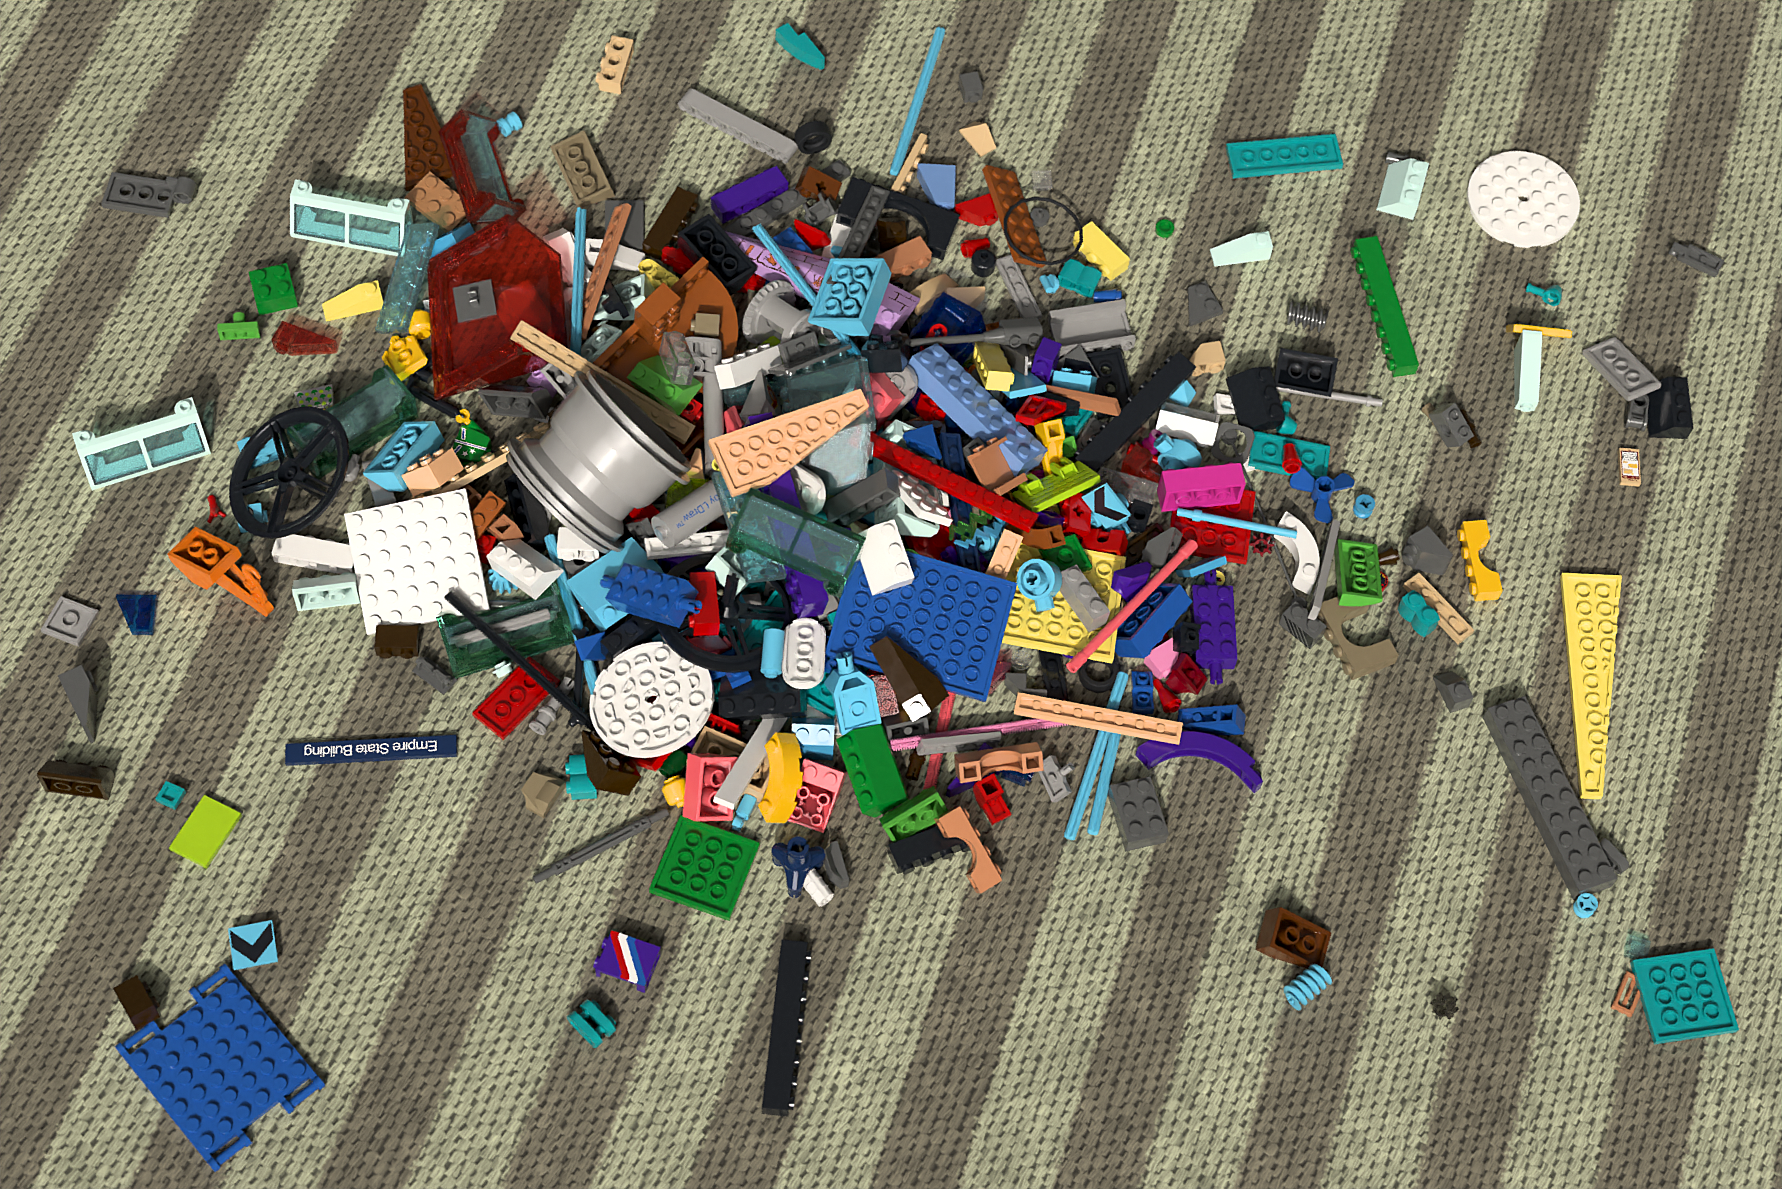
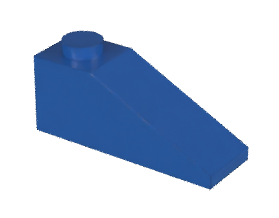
M1238 705L1186 708L1178 710L1177 722L1183 723L1182 730L1223 736L1244 734L1246 715Z

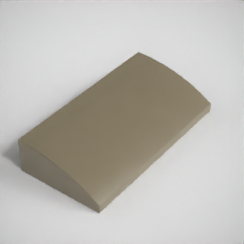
M581 131L550 146L578 207L588 206L615 196L585 131Z

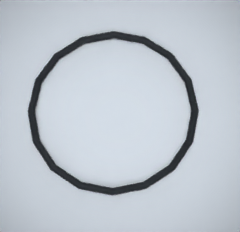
M1030 197L1019 200L1009 208L1003 219L1004 235L1010 247L1021 257L1036 264L1056 265L1067 262L1078 253L1083 243V228L1077 216L1067 206L1051 198ZM1033 200L1047 201L1062 207L1074 218L1079 228V243L1075 251L1065 259L1053 262L1036 260L1023 254L1012 243L1007 233V220L1012 210L1021 203Z

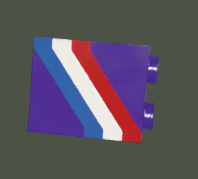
M611 930L609 937L605 936L603 940L601 956H597L593 968H595L596 976L601 977L602 973L637 985V990L645 993L661 956V947Z

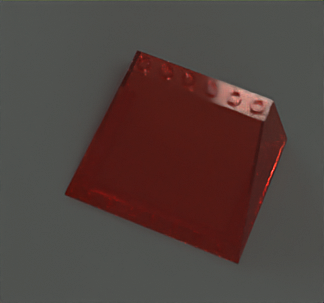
M504 215L427 260L435 400L535 372L548 363L546 360L533 352H523V347L515 345L516 342L510 339L521 320L535 329L540 328L545 335L568 348L561 254L512 215ZM491 279L497 314L458 323L453 288Z

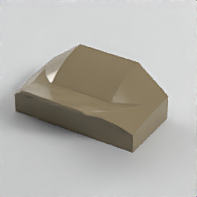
M533 772L521 789L526 800V809L545 818L565 788L566 781L550 773L541 774Z

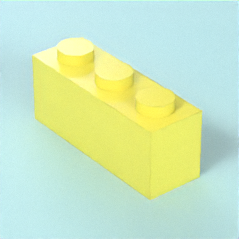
M1092 221L1082 227L1083 243L1079 251L1086 256L1089 263L1094 264L1103 273L1102 276L1113 280L1128 269L1130 258ZM1079 230L1074 234L1073 245L1075 249L1079 243Z

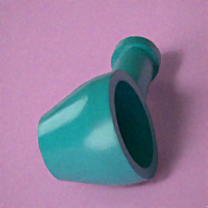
M1529 283L1526 288L1527 293L1530 292L1541 296L1542 300L1551 306H1557L1561 302L1562 288L1559 285H1552L1545 290Z
M1284 401L1281 406L1285 421L1276 428V432L1280 434H1294L1297 429V422L1289 416L1291 403Z

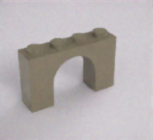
M1338 597L1322 602L1317 618L1327 626L1324 637L1333 645V653L1336 658H1340L1344 673L1349 675L1351 680L1395 664L1399 655L1390 639L1371 646L1362 647L1352 644L1343 635L1341 625L1347 620L1367 613L1370 605L1340 606L1338 605Z

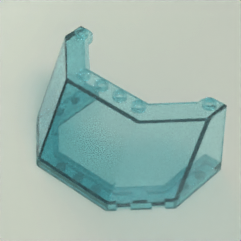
M848 352L838 357H830V361L825 363L816 362L813 364L814 367L807 370H802L801 368L796 370L797 374L785 377V375L776 376L774 374L773 379L769 380V384L776 395H780L781 399H784L782 406L783 414L861 389L869 405L868 410L808 455V470L818 475L824 483L826 491L825 501L871 476V471H867L868 460H872L874 442H870L871 431H875L876 425L867 358L854 352ZM805 458L799 462L800 465L804 466Z

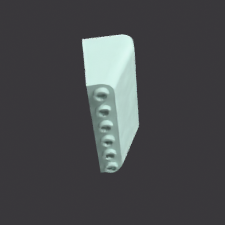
M895 419L879 435L937 464L935 458L907 448L903 434L917 428ZM873 457L874 474L886 468L889 471L897 470L905 476L910 475ZM919 479L918 483L929 490L930 496L938 500V488ZM900 497L874 511L875 525L895 520L900 535L932 537L938 533L940 528L938 523L918 518Z

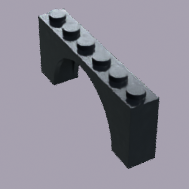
M852 177L837 212L836 223L852 228L871 186L888 190L890 193L883 209L900 210L914 217L926 233L927 247L932 252L931 257L944 260L958 226L959 214L939 208L934 204L922 202L917 198L905 196L900 192L891 191L880 185L866 182L863 179Z

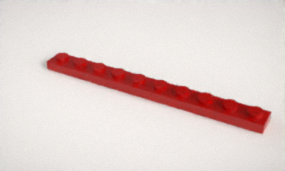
M860 426L856 428L849 438V445L1027 533L1031 531L1038 519L1039 514Z

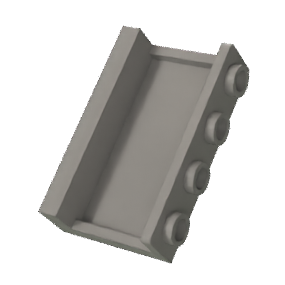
M1125 299L1049 311L1048 323L1053 341L1062 344L1059 360L1080 345L1086 354L1120 348L1122 351L1134 348L1136 337L1132 335L1126 317Z

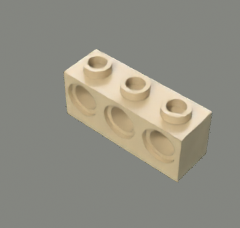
M611 36L610 43H606V56L601 59L600 67L602 69L601 72H597L596 83H599V90L621 94L634 53V40Z

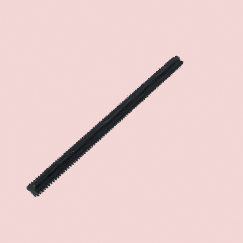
M453 590L444 596L445 600L451 603L452 607L456 608L461 615H464L463 617L475 625L505 655L509 656L512 661H515L514 663L528 673L527 675H530L537 684L549 692L550 696L562 704L567 711H570L569 713H572L571 715L583 723L587 729L591 730L590 732L596 731L590 718L591 716L587 712L584 713L585 710H581L579 705L577 706L575 702L573 703L574 700L571 701L569 699L570 696L568 697L566 693L563 694L564 691H560L558 686H554L553 681L550 682L548 680L549 677H544L545 674L542 675L543 672H539V669L537 670L538 667H533L534 664L532 662L529 663L530 660L528 661V658H523L524 655L522 656V653L520 655V652L518 653L519 650H514L515 647L511 643L509 644V641H504L505 638L503 639V636L501 637L498 631L495 632L496 629L494 630V627H490V624H486V621L484 622L485 619L482 620L481 616L477 615V612H472L473 609L471 610V607L469 608L468 604L464 603V600L462 601L460 597L458 598V595H454V592L452 593Z

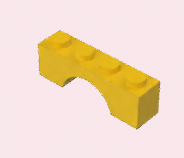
M1061 419L1041 422L1034 426L1037 440L1048 449L1042 459L1045 477L1053 474L1050 469V463L1055 462L1062 467L1060 459L1063 458L1062 445L1065 440V434Z
M1487 520L1463 521L1460 529L1457 530V538L1462 543V559L1466 560L1465 574L1470 578L1469 592L1471 595L1473 594L1475 601L1497 600L1503 591L1499 573L1486 568L1478 555V551L1485 547L1490 539Z

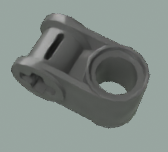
M1646 394L1629 401L1624 419V428L1633 427L1640 429V431H1645L1649 398Z

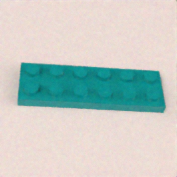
M1336 134L1226 144V152L1233 179L1342 169L1344 165Z

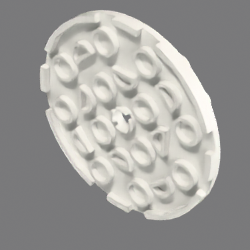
M1509 151L1491 156L1475 169L1467 188V201L1470 212L1477 224L1493 238L1501 242L1505 241L1514 244L1517 247L1530 248V246L1540 245L1543 247L1557 242L1572 229L1579 214L1580 198L1571 177L1552 160L1530 152ZM1519 197H1527L1528 201H1521Z
M650 642L630 648L614 658V662L606 670L603 669L598 676L593 695L590 696L591 720L601 739L609 747L621 754L638 758H650L665 755L679 749L699 733L707 722L713 707L714 684L708 669L686 661L663 642ZM657 696L653 702L654 704L647 702L649 697Z

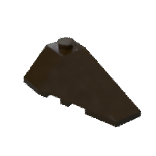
M888 635L869 646L912 722L931 712L949 696L940 679L926 669L922 663L909 655L905 649Z

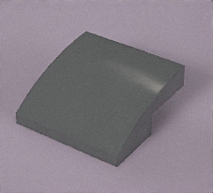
M647 517L633 519L624 524L631 537L644 550V538L655 537Z

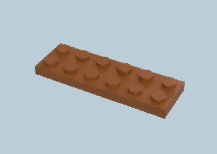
M986 165L982 171L1004 232L1003 219L1009 208L1019 200L1024 199L1014 171ZM1025 202L1021 203L1012 210L1007 220V233L1012 243L1023 254L1036 260L1046 261L1028 207ZM1008 243L1014 262L1039 268L1045 266L1044 264H1036L1021 257Z

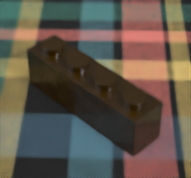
M677 186L642 243L645 255L662 261V249L674 246L678 239V232L688 227L691 222V216L698 212L700 204L698 203L697 194Z

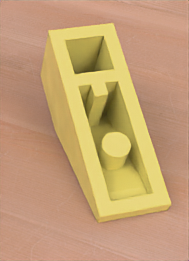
M378 280L359 284L322 304L326 321L384 309Z

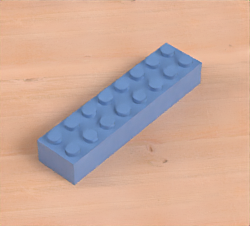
M938 343L911 357L908 365L916 373L918 387L973 440L978 437L986 444V441L996 436L998 440L1006 436L1007 441L998 446L1014 477L1027 473L1040 464L1048 449L1020 422H1016L1014 416Z

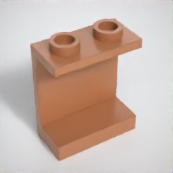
M996 436L986 441L987 446L984 447L982 444L972 449L974 453L967 457L981 486L1000 496L1028 480L1025 473L1014 477L998 445L1007 441L1006 436L999 440Z

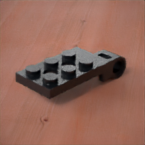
M1117 348L1086 354L1099 375L1095 394L1117 398L1119 406L1123 409L1127 405L1125 403L1126 400L1132 395V390L1121 349ZM1108 367L1111 373L1103 374L1100 368ZM1111 384L1115 387V391L1108 392L1105 386ZM1096 412L1098 420L1113 417L1109 414Z

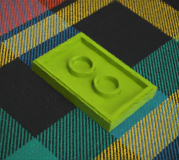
M204 795L169 846V849L207 869L242 815L240 812Z

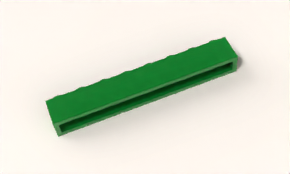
M1378 236L1355 239L1354 245L1351 247V256L1356 260V272L1361 276V288L1367 294L1366 303L1372 310L1371 319L1377 325L1376 334L1382 341L1381 349L1382 353L1386 354L1387 369L1392 372L1393 377L1416 374L1419 362Z

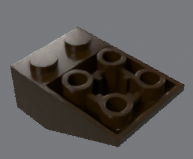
M582 730L587 776L595 789L629 796L641 778L636 765L631 762L627 755L621 754L609 747L596 731Z

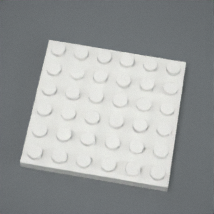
M466 488L344 514L367 635L376 633V625L416 626L463 616L444 598L451 590H453L452 593L454 592V595L456 594L458 598L460 597L462 601L464 600V603L466 602L469 608L471 607V610L473 609L472 612L490 610Z

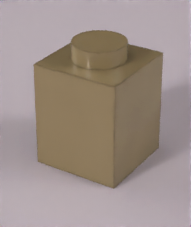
M696 313L695 319H691L690 331H694V337L718 339L720 315Z

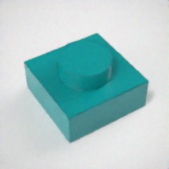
M166 781L155 799L158 803L176 810L186 794V790Z

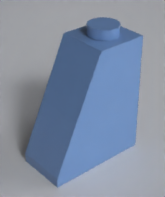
M918 163L917 178L930 204L954 212L956 165Z

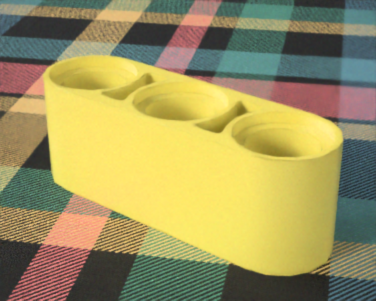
M645 259L638 265L640 274H646L655 290L663 282L671 288L679 280L678 277L651 259Z

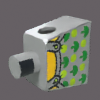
M332 384L294 392L298 407H317L335 416V396ZM306 423L307 427L316 426L318 433L324 428V426L319 424Z

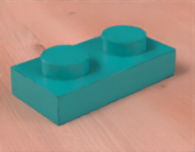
M1079 409L1078 416L1064 417L1062 421L1066 436H1074L1076 438L1094 411Z

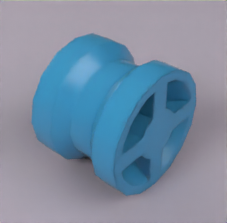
M1367 494L1358 496L1353 506L1354 514L1362 519L1370 517L1375 507L1374 499Z

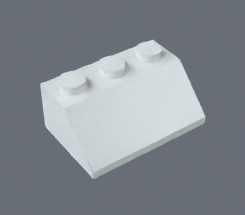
M1165 402L1160 409L1156 430L1163 434L1166 433L1169 437H1176L1180 440L1189 439L1192 442H1196L1198 446L1207 448L1214 444L1220 415Z
M895 520L874 525L852 537L872 596L912 584L914 575Z
M521 539L502 541L486 556L494 571L535 600L564 572L562 568Z

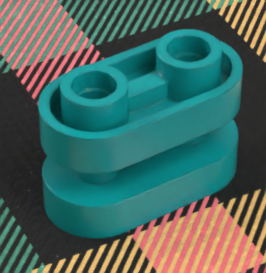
M586 999L580 1004L583 1012L578 1014L576 1011H572L567 1016V1020L596 1049L603 1043L600 1037L603 1033L610 1037L616 1031L614 1027L616 1022L611 1016H605L600 1011L601 1007L595 1000L590 1001ZM588 1018L597 1026L595 1029L586 1022Z

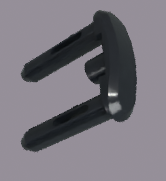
M437 351L427 353V364L407 377L404 385L405 396L411 395L451 418H456L457 415L462 416L458 407L416 384L419 380L427 384L432 381L434 374L428 371L431 366L473 389H481L483 382L480 378L438 356Z

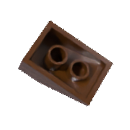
M1277 907L1265 911L1255 950L1271 958L1309 969L1311 964L1323 967L1331 932L1282 907Z

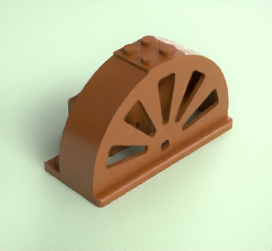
M702 257L671 288L663 282L635 309L634 323L593 364L635 390L637 389L631 384L627 376L638 362L659 355L682 370L684 355L686 354L682 340L686 337H694V331H690L691 319H695L696 313L720 315L718 339L722 343V359L734 357L738 339V319L735 306L724 285L708 270L709 261ZM689 366L692 370L696 371L693 366ZM703 386L693 397V399L703 404Z

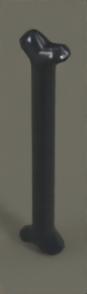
M583 627L580 630L574 628L571 631L577 640L585 638L590 633L587 627ZM576 647L573 703L575 702V705H579L580 708L582 705L584 661H581ZM573 715L568 721L571 727L577 724L583 725Z

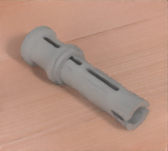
M564 677L558 687L566 695L574 687V681L569 683L571 680L569 677ZM551 697L546 706L540 707L538 716L529 723V727L537 734L545 735L547 732L546 728L550 722L556 719V712L561 704Z

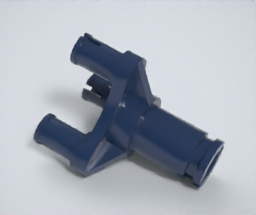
M799 836L790 839L788 845L776 843L771 849L773 863L776 866H782L784 869L788 894L791 898H793V895H795V898L801 895V890L808 873L813 868L816 870L821 869L825 860L823 848L819 846L809 848V844L807 845L806 843L807 840Z

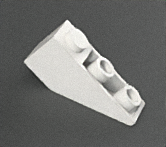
M586 239L585 265L587 268H594L603 240ZM618 245L610 269L639 271L638 265L641 261L645 260V253Z

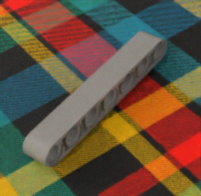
M688 89L678 102V106L682 111L686 110V113L698 119H703V122L715 128L718 127L719 130L726 134L734 135V138L750 144V146L763 153L767 152V155L778 161L782 160V163H788L798 149L797 144L793 140L695 89Z

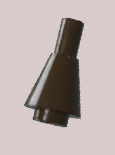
M1392 546L1378 553L1379 566L1397 565V561L1400 560L1397 549H1393Z

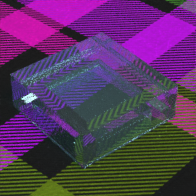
M1630 935L1627 940L1624 957L1634 960L1647 958L1651 941Z

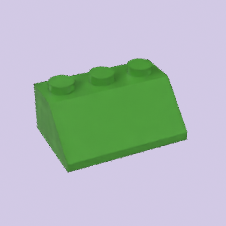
M659 355L638 362L627 376L628 380L637 390L678 416L703 386L700 381Z
M932 786L929 789L923 790L913 799L905 801L893 811L885 813L879 820L894 843L916 835L936 823L934 818L948 809L935 787Z

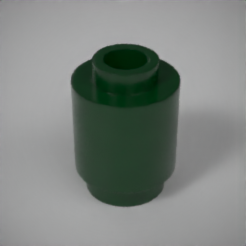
M682 748L673 751L663 762L659 772L668 779L678 775L686 765L688 759L687 752Z

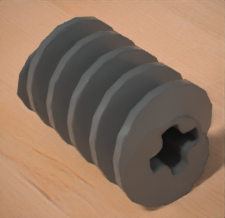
M1291 300L1286 318L1287 323L1290 325L1292 321H1295V327L1302 323L1303 329L1310 325V331L1317 327L1318 333H1320L1325 327L1329 310L1323 314V309L1320 308L1316 313L1315 306H1312L1308 311L1307 304L1301 309L1300 302H1297L1293 307V301Z

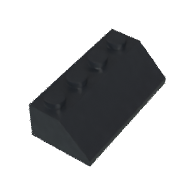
M710 214L678 232L677 246L694 265L702 257L708 260V270L721 281L730 296L741 290L757 271V267Z

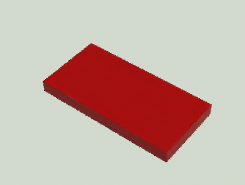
M527 657L528 661L530 660L529 663L532 662L534 664L533 667H538L537 670L539 669V672H543L542 675L545 674L544 677L547 676L550 682L553 681L554 686L556 685L557 687L560 684V680L533 658ZM517 667L472 712V716L502 740L549 695V692L545 691L541 685L537 684L520 667Z

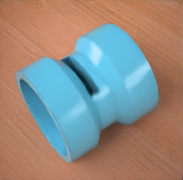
M513 111L507 114V118H500L496 121L497 127L504 137L511 135L513 130L518 131L522 128L520 118Z

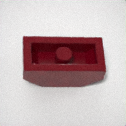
M1181 653L1165 683L1174 694L1193 693L1198 695L1208 678L1188 654Z

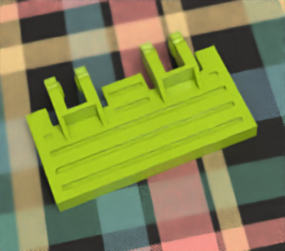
M1063 457L1060 459L1062 467L1055 462L1050 463V469L1053 474L1042 479L1037 478L1032 473L1027 474V482L1018 485L1017 488L1019 490L1013 492L1012 495L1018 505L1038 513L1100 483V475L1080 461L1073 463L1068 458Z

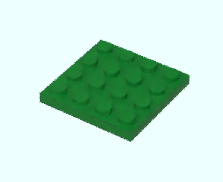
M680 815L649 888V893L730 921L760 848V842L700 821H693Z

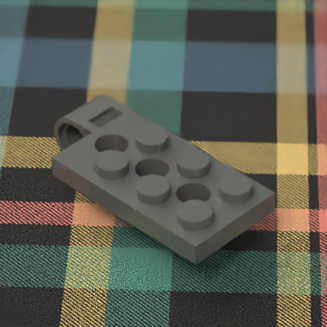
M112 172L101 204L103 208L169 218L174 202L182 204L191 203L196 182L188 177L175 178L167 176L166 180ZM123 191H131L128 195H122ZM144 193L150 194L147 198H141L140 196ZM163 196L169 197L166 201L159 200Z

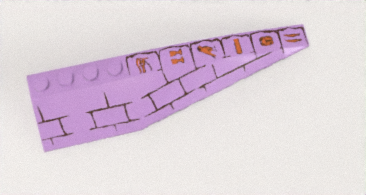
M726 232L757 267L755 274L771 282L785 280L794 287L793 290L796 292V295L806 299L803 293H801L802 291L797 288L796 284H794L782 266L774 259L775 257L767 250L768 248H766L762 241ZM778 245L817 295L830 259ZM888 283L871 333L886 336L892 330H899L920 302V298Z

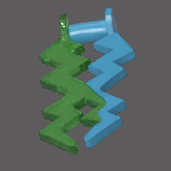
M979 509V515L970 512V525L961 521L957 522L958 527L950 524L949 540L951 541L954 538V533L962 535V541L955 540L954 544L968 549L969 544L972 546L976 545V536L988 540L989 535L997 539L1001 530L1009 523L995 517L999 523L994 521L992 529L986 526L987 518L991 520L992 515ZM977 523L984 525L982 527L983 531L977 529ZM965 531L969 533V537L964 536Z

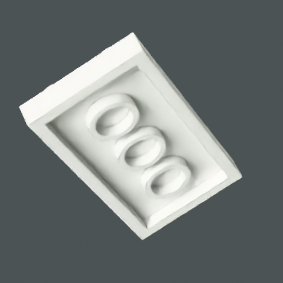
M897 470L891 471L898 476L900 498L918 518L950 526L953 519L947 514L948 511L938 504V500L935 497L930 496L927 488L918 483V478L912 475L905 476Z

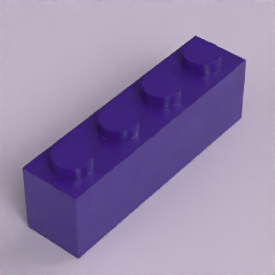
M777 166L771 169L768 168L756 176L749 177L744 182L734 184L729 189L714 194L711 197V208L723 224L788 190V181Z

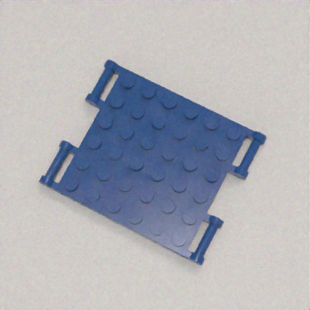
M225 963L219 967L216 973L196 988L193 986L188 990L198 1004L161 1031L157 1024L152 1021L123 1043L119 1042L114 1046L214 1172L218 1171L220 1165L243 1147L247 1148L252 1144L243 1130L271 1108L280 1103L285 1111L291 1114L298 1104L316 1090H321L325 1087L319 1076L316 1075ZM226 976L227 982L204 999L202 998V993ZM153 1032L155 1034L153 1038L132 1054L127 1052L128 1049L149 1033ZM307 1080H312L311 1084L289 1101L285 1099ZM237 1136L239 1138L238 1141L215 1159L212 1158L211 1155Z

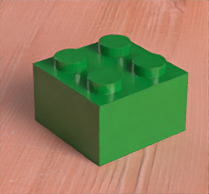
M287 263L248 271L259 316L298 307Z

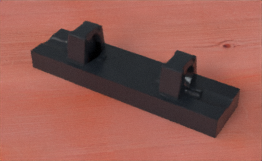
M607 276L601 296L608 294L609 297L601 304L608 315L619 311L622 318L625 319L630 314L612 281Z

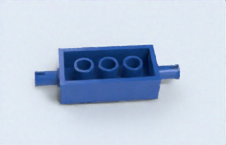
M624 563L616 578L604 575L602 576L603 579L600 580L601 587L610 589L605 599L618 611L680 628L688 611L698 614L700 611L695 608L702 609L701 601L695 600L698 591L686 579Z

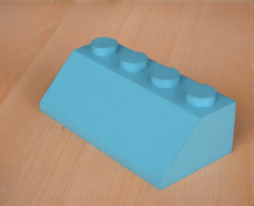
M435 421L403 422L363 472L364 476L387 491L403 492L407 490L408 487L401 476L408 471L407 467L415 462L419 463V458L428 453L432 456V453L437 451L445 440Z

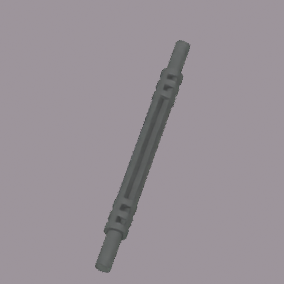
M663 808L648 817L645 815L551 864L550 868L532 876V878L538 884L553 875L558 876L650 828L651 824L665 818L669 813L666 808Z

